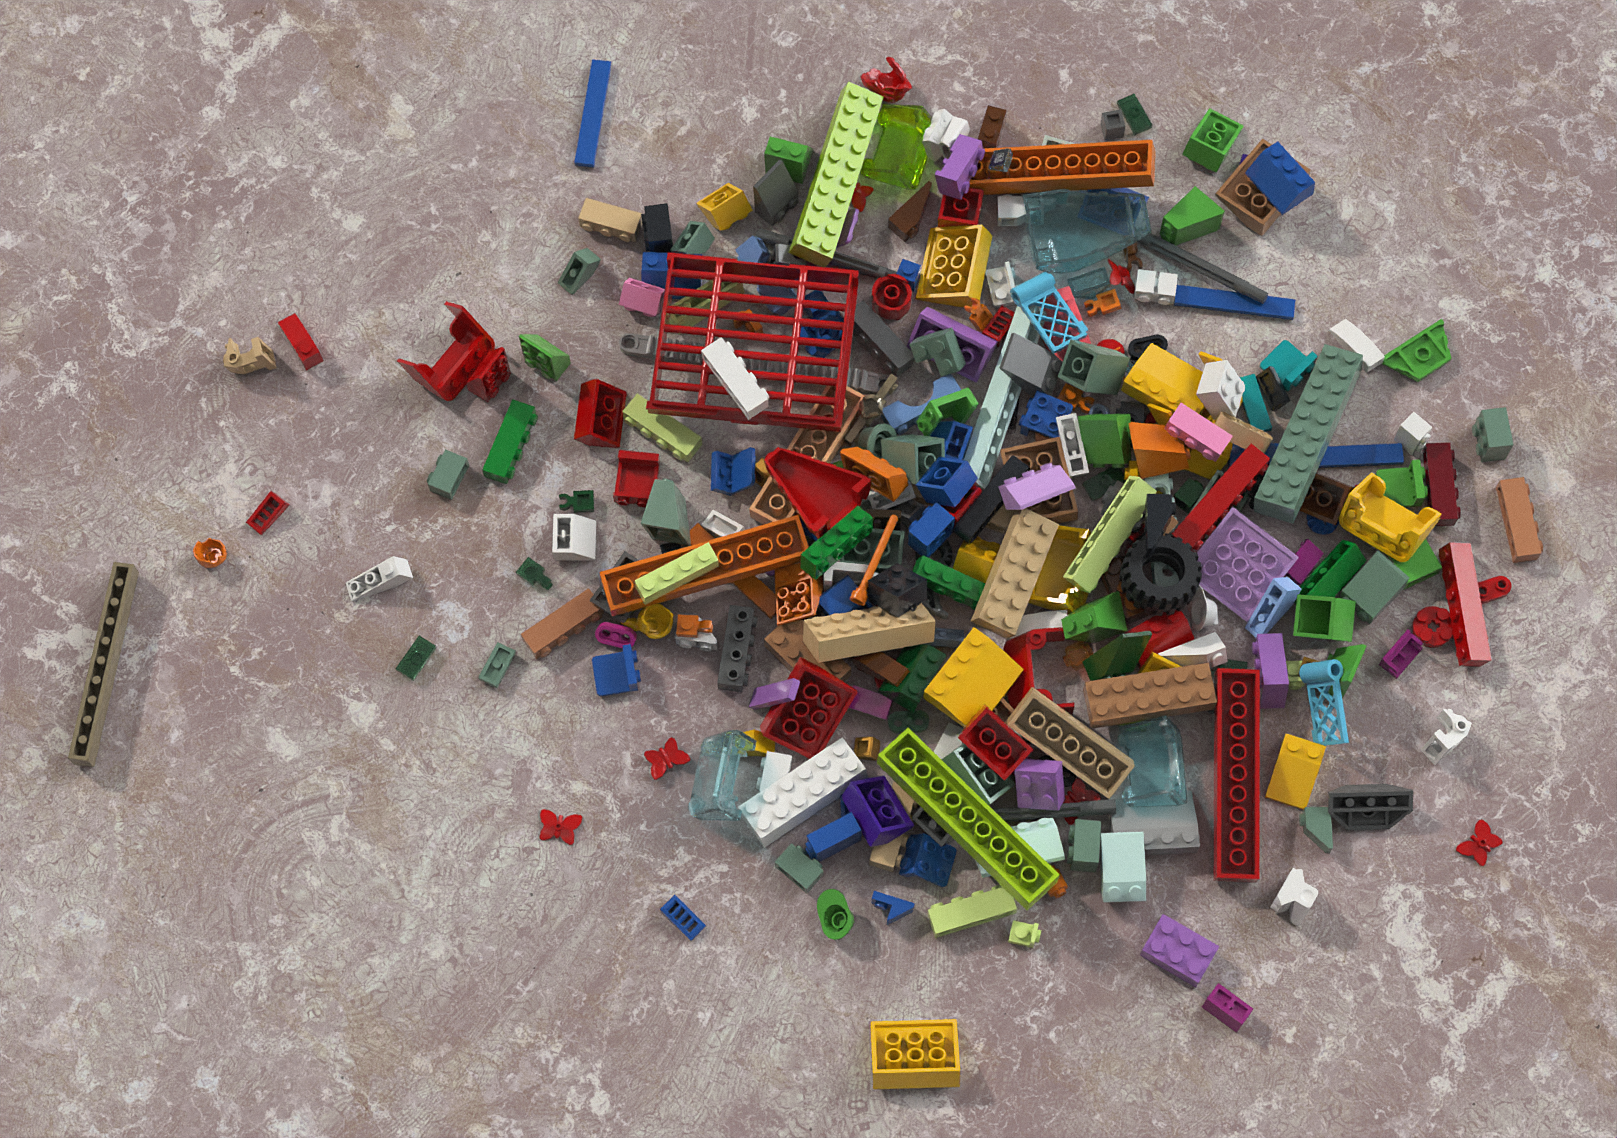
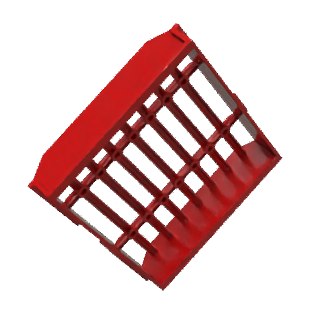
M668 253V272L650 401H647L646 404L648 413L730 421L731 423L749 425L762 424L841 432L859 285V270L795 264L786 266L737 261V259ZM675 277L712 280L713 289L712 291L676 288L674 287ZM722 282L797 288L796 299L728 293L720 292ZM818 290L847 293L846 304L804 300L805 291ZM674 295L711 299L710 309L671 306L672 297ZM720 300L790 306L795 307L794 317L721 311L718 310V304ZM803 309L845 312L844 322L802 318ZM670 314L708 317L707 328L671 325L669 324ZM719 318L792 325V336L715 329L716 320ZM801 327L843 330L842 341L800 337ZM667 333L706 336L705 347L713 343L715 337L790 344L789 355L735 349L733 352L737 358L788 363L787 373L747 370L748 373L752 372L756 379L786 382L785 392L766 391L769 395L768 399L784 401L782 412L761 411L748 420L740 408L705 405L708 393L729 395L724 386L708 385L709 375L715 374L703 360L702 365L664 362L665 351L702 354L701 350L705 347L666 343ZM804 345L841 349L840 358L838 360L797 356L798 347ZM797 364L836 367L838 368L837 378L797 375L795 371ZM662 370L701 373L700 384L661 380ZM794 383L836 386L835 397L793 393ZM660 389L698 392L697 404L658 400ZM794 401L834 405L833 417L790 413L791 404Z

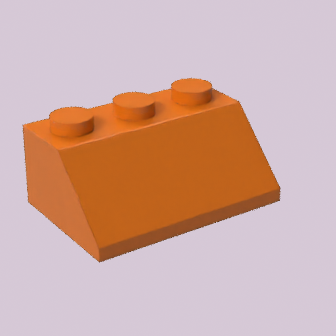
M852 447L840 451L844 469L870 478L871 490L893 502L909 485L907 474L903 469L890 465L883 458H877L869 450Z

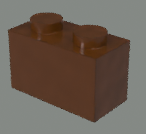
M987 106L978 140L982 141L983 149L998 148L1006 121L1007 110Z

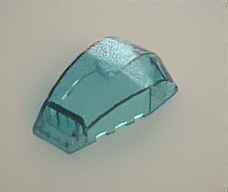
M1057 189L1023 195L1025 224L1032 261L1036 269L1043 272L1060 274L1079 271L1122 251L1151 233L1144 194L1119 192L1118 194H1107V192L1103 191L1092 193L1087 192V190H1079L1077 192L1069 191V189Z

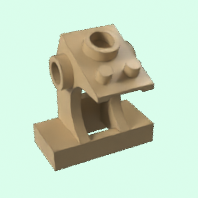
M259 337L251 339L252 349L243 354H240L238 344L234 343L231 338H229L228 344H225L227 351L224 354L223 363L224 367L231 373L246 374L265 367L269 371L277 368L273 350Z

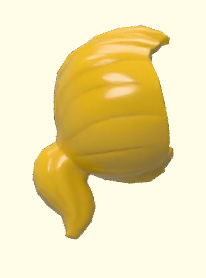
M654 604L642 608L637 618H628L625 623L621 622V624L632 628L634 631H640L649 638L660 639L671 631L674 615L663 605Z

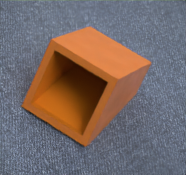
M1128 423L1141 479L1189 468L1187 461L1191 459L1189 447L1184 448L1187 446L1184 441L1178 437H1172L1164 429L1166 425Z

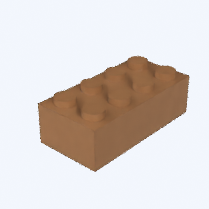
M802 619L777 626L764 638V646L790 672H792L799 658L802 657L820 666L843 682L851 676V667L843 659L820 663L816 661L803 642L804 621Z

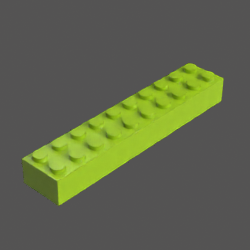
M849 81L840 92L789 250L790 254L820 267H826L833 259L883 96Z
M909 728L878 754L877 764L1027 911L1058 882L1060 874Z

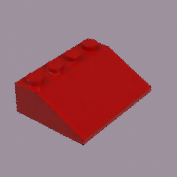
M800 657L788 679L794 678L800 681L795 700L771 706L760 725L762 736L810 759L825 749L858 691L820 666Z

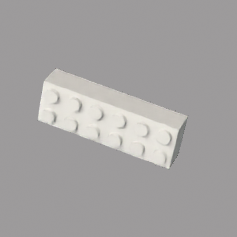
M842 737L740 805L738 809L741 817L765 848L838 799L845 792L851 781L868 778L867 771Z

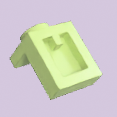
M1302 660L1286 661L1290 690L1301 689L1305 685L1298 676Z
M1013 920L1008 942L1033 948L1035 942L1039 943L1042 930H1038V923L1032 925Z

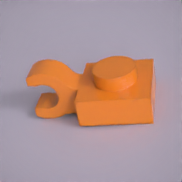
M678 614L677 637L697 638L698 632H713L711 620L699 621V615Z

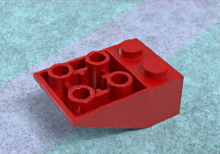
M500 347L490 351L466 382L468 391L486 402L496 397L501 384L507 382L511 375L505 348Z

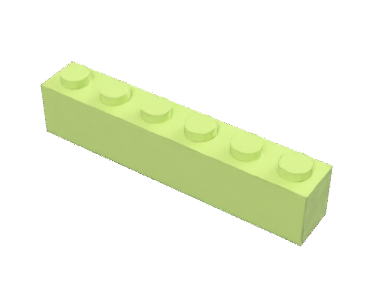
M1129 476L1063 578L1080 591L1090 593L1098 585L1101 575L1108 570L1109 563L1113 557L1119 553L1124 540L1131 535L1132 528L1142 518L1147 494H1155L1157 491L1140 477Z

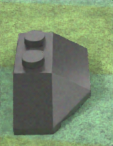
M1390 784L1343 785L1328 792V813L1347 830L1390 829L1413 811L1414 791Z

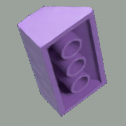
M926 307L919 314L906 347L911 350L909 344L917 337L953 327L966 363L956 373L977 383L990 361L998 341Z

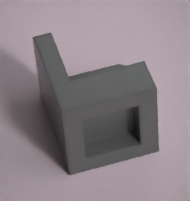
M1122 110L1102 113L1100 124L1104 140L1123 138L1126 126Z

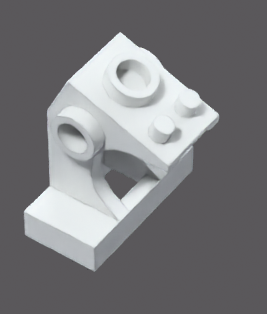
M1444 708L1437 716V719L1446 728L1447 734L1445 735L1439 729L1421 749L1434 765L1440 762L1445 755L1464 740L1472 724L1463 716L1452 713V709L1447 710Z

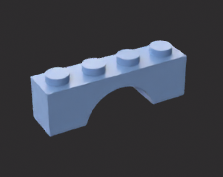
M756 236L750 237L735 249L739 255L737 257L738 261L767 264L771 255L762 239ZM757 285V291L761 296L796 299L797 297L792 288ZM766 304L772 313L780 315L785 314L792 308L790 306Z
M952 374L945 375L933 382V395L929 401L961 390ZM898 400L883 408L881 419L885 424L891 425L895 429L896 434L902 435L913 425L918 426L916 421L929 401L920 406H908Z

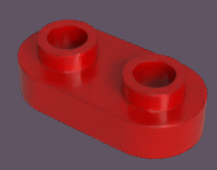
M1496 576L1478 582L1479 589H1483L1486 593H1480L1481 603L1485 604L1507 596L1512 588L1510 580L1505 576ZM1498 583H1503L1505 587L1500 588Z

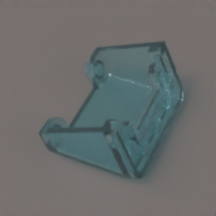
M1166 715L1119 726V745L1124 747L1127 751V756L1134 761L1135 765L1129 773L1130 786H1126L1122 792L1124 803L1129 807L1180 806L1187 804L1183 743L1178 727Z
M728 730L708 736L703 740L691 799L688 805L693 817L699 820L740 821L742 810H737L735 806V801L738 802V797L733 795L740 757H747L748 753L746 751H755L757 742L755 739L739 730Z

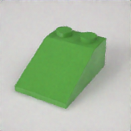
M1209 108L1189 138L1182 155L1217 173L1244 126Z
M1364 644L1337 648L1334 654L1330 653L1327 660L1336 659L1343 666V675L1339 679L1342 698L1353 680L1366 649ZM1331 685L1328 691L1332 697L1334 695L1333 685Z

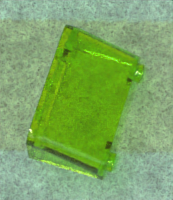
M882 104L877 120L883 131L873 160L865 158L860 173L868 179L907 190H916L928 159L922 141L925 130L931 125L932 117L924 106Z

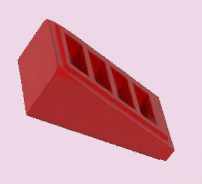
M1001 305L982 334L998 341L996 346L999 347L1009 331L1015 312ZM1002 313H1005V314L1011 316L1012 318H1011V319H1008V318L1002 316L1001 314H1002ZM998 319H1001V320L1007 322V325H1005V324H1003L1002 322L998 321ZM996 324V325H998V326H1000V327H1002V328H1004V329L1001 330V329L995 327L994 325ZM994 330L995 332L999 333V336L990 331Z
M270 491L246 523L260 535H263L290 504L277 493ZM276 501L279 504L278 507L272 504V502ZM268 506L274 510L272 514L266 509ZM262 512L269 517L267 520L261 516ZM256 519L263 523L262 527L255 522Z

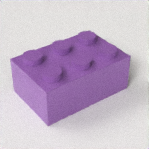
M1162 914L1143 947L1140 956L1196 988L1219 946Z

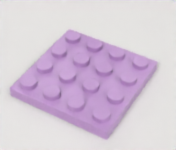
M1232 507L1197 551L1199 556L1197 561H1200L1202 565V578L1199 585L1248 622L1272 580L1284 577L1299 557L1236 508Z

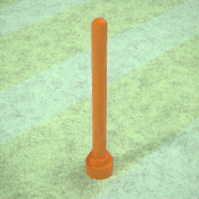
M896 515L890 516L859 588L852 591L849 599L855 604L864 606L867 601L866 590L868 588V580L873 577L898 521Z

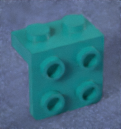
M1283 340L1260 363V368L1264 371L1269 366H1273L1285 390L1289 392L1294 386L1297 387L1303 381V377L1307 373L1310 374L1318 356L1313 351L1305 356L1288 340Z

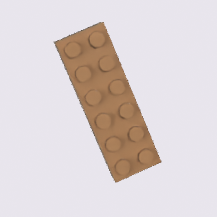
M1209 663L1085 682L1083 687L1091 729L1214 710L1217 704Z

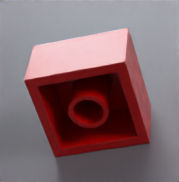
M969 187L968 192L964 193L961 200L943 194L938 216V227L978 225L984 190Z

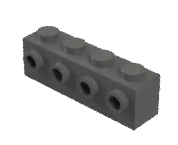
M864 301L856 305L853 335L857 338L859 344L863 345L870 352L872 358L876 359L888 374H893L897 377L911 368L915 360L913 353Z
M730 605L717 682L718 689L743 692V687L748 685L749 674H746V668L751 666L752 654H749V649L754 647L755 635L752 634L753 627H757L758 615H755L754 608Z

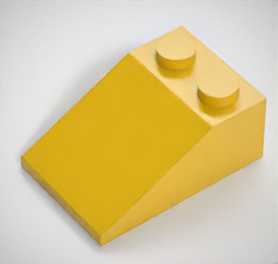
M1286 733L1278 752L1265 798L1304 810L1307 807L1326 746Z

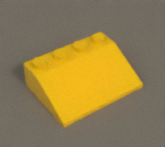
M983 225L930 228L916 299L956 307H964L965 305L972 307L971 297L980 301L993 235Z
M1153 343L1148 346L1132 367L1121 388L1122 392L1146 406L1152 403L1170 410L1172 414L1180 403L1186 405L1199 415L1205 409V406L1196 395L1203 372Z
M973 627L924 690L923 698L965 728L985 704L993 711L1024 669L994 641Z
M957 1019L871 1022L873 1089L960 1087Z

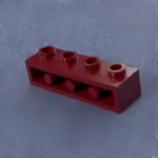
M1450 442L1426 443L1422 453L1425 483L1428 490V507L1441 513V517L1435 526H1454L1461 516L1460 507H1457L1456 502L1459 497V491L1454 483L1457 478L1456 468H1453L1452 463L1455 460L1454 449H1451Z

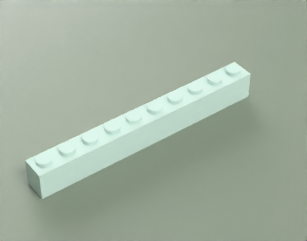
M1032 305L1028 307L1032 313L1040 314L1041 308L1039 306ZM1018 306L964 456V460L968 461L978 477L973 485L980 487L982 491L990 482L1022 389L999 368L1011 333H1016L1037 344L1040 337L1022 308ZM1043 310L1042 315L1047 316V313ZM1044 320L1040 321V325L1042 328L1045 322Z

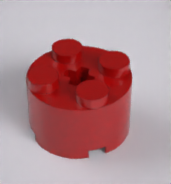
M887 274V276L877 279L872 288L873 311L884 319L896 321L902 319L908 313L912 299V290L908 281L898 274Z

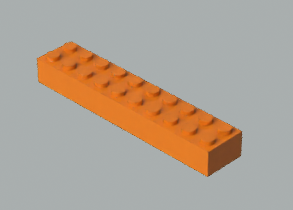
M1153 140L986 148L983 159L979 160L977 164L976 175L970 179L969 187L984 190V195L1152 187L1155 180L1156 151ZM1008 149L1004 164L990 167L994 151Z
M795 515L599 573L611 616L613 617L801 562V553L809 546L799 515ZM709 542L719 560V567L646 605L644 604L635 587V580Z

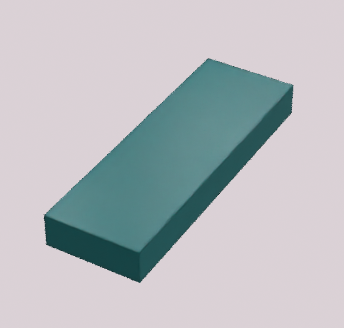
M1255 374L1239 377L1245 385V390L1242 394V405L1248 423L1264 432L1271 431L1272 425Z

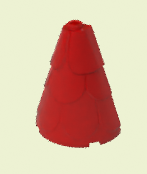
M777 447L773 452L768 453L764 459L765 467L780 492L785 494L795 512L799 514L809 531L818 539L854 508L860 507L862 500L868 498L871 489V479L863 474L812 459L811 456Z

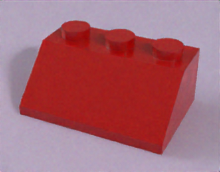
M597 378L581 383L574 440L588 446L620 448L624 418L623 410L625 409L627 392Z
M1177 610L1171 615H1167L1166 612H1163L1162 616L1155 615L1125 632L1151 631L1152 633L1137 663L1139 669H1141L1152 652L1158 654L1195 640L1188 620L1182 611Z
M986 704L974 715L958 736V739L1004 781L1033 751L1032 746Z

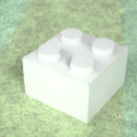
M1228 360L1210 362L1205 364L1196 395L1214 420H1217L1221 412L1236 417L1245 385Z

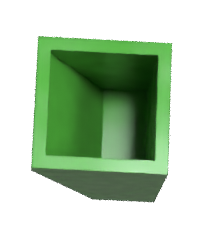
M770 136L764 153L765 174L780 159L783 161L793 182L803 184L814 149L807 145Z
M1195 186L1163 217L1159 234L1163 240L1175 246L1218 231L1221 227L1225 211Z
M1089 414L1078 416L1087 464H1093V468L1105 467V464H1112V468H1122L1124 464L1131 461V435L1128 425L1131 422L1130 414Z
M1119 591L1085 603L1061 619L1064 636L1068 640L1097 643L1127 631Z
M1297 594L1293 636L1352 642L1356 601Z

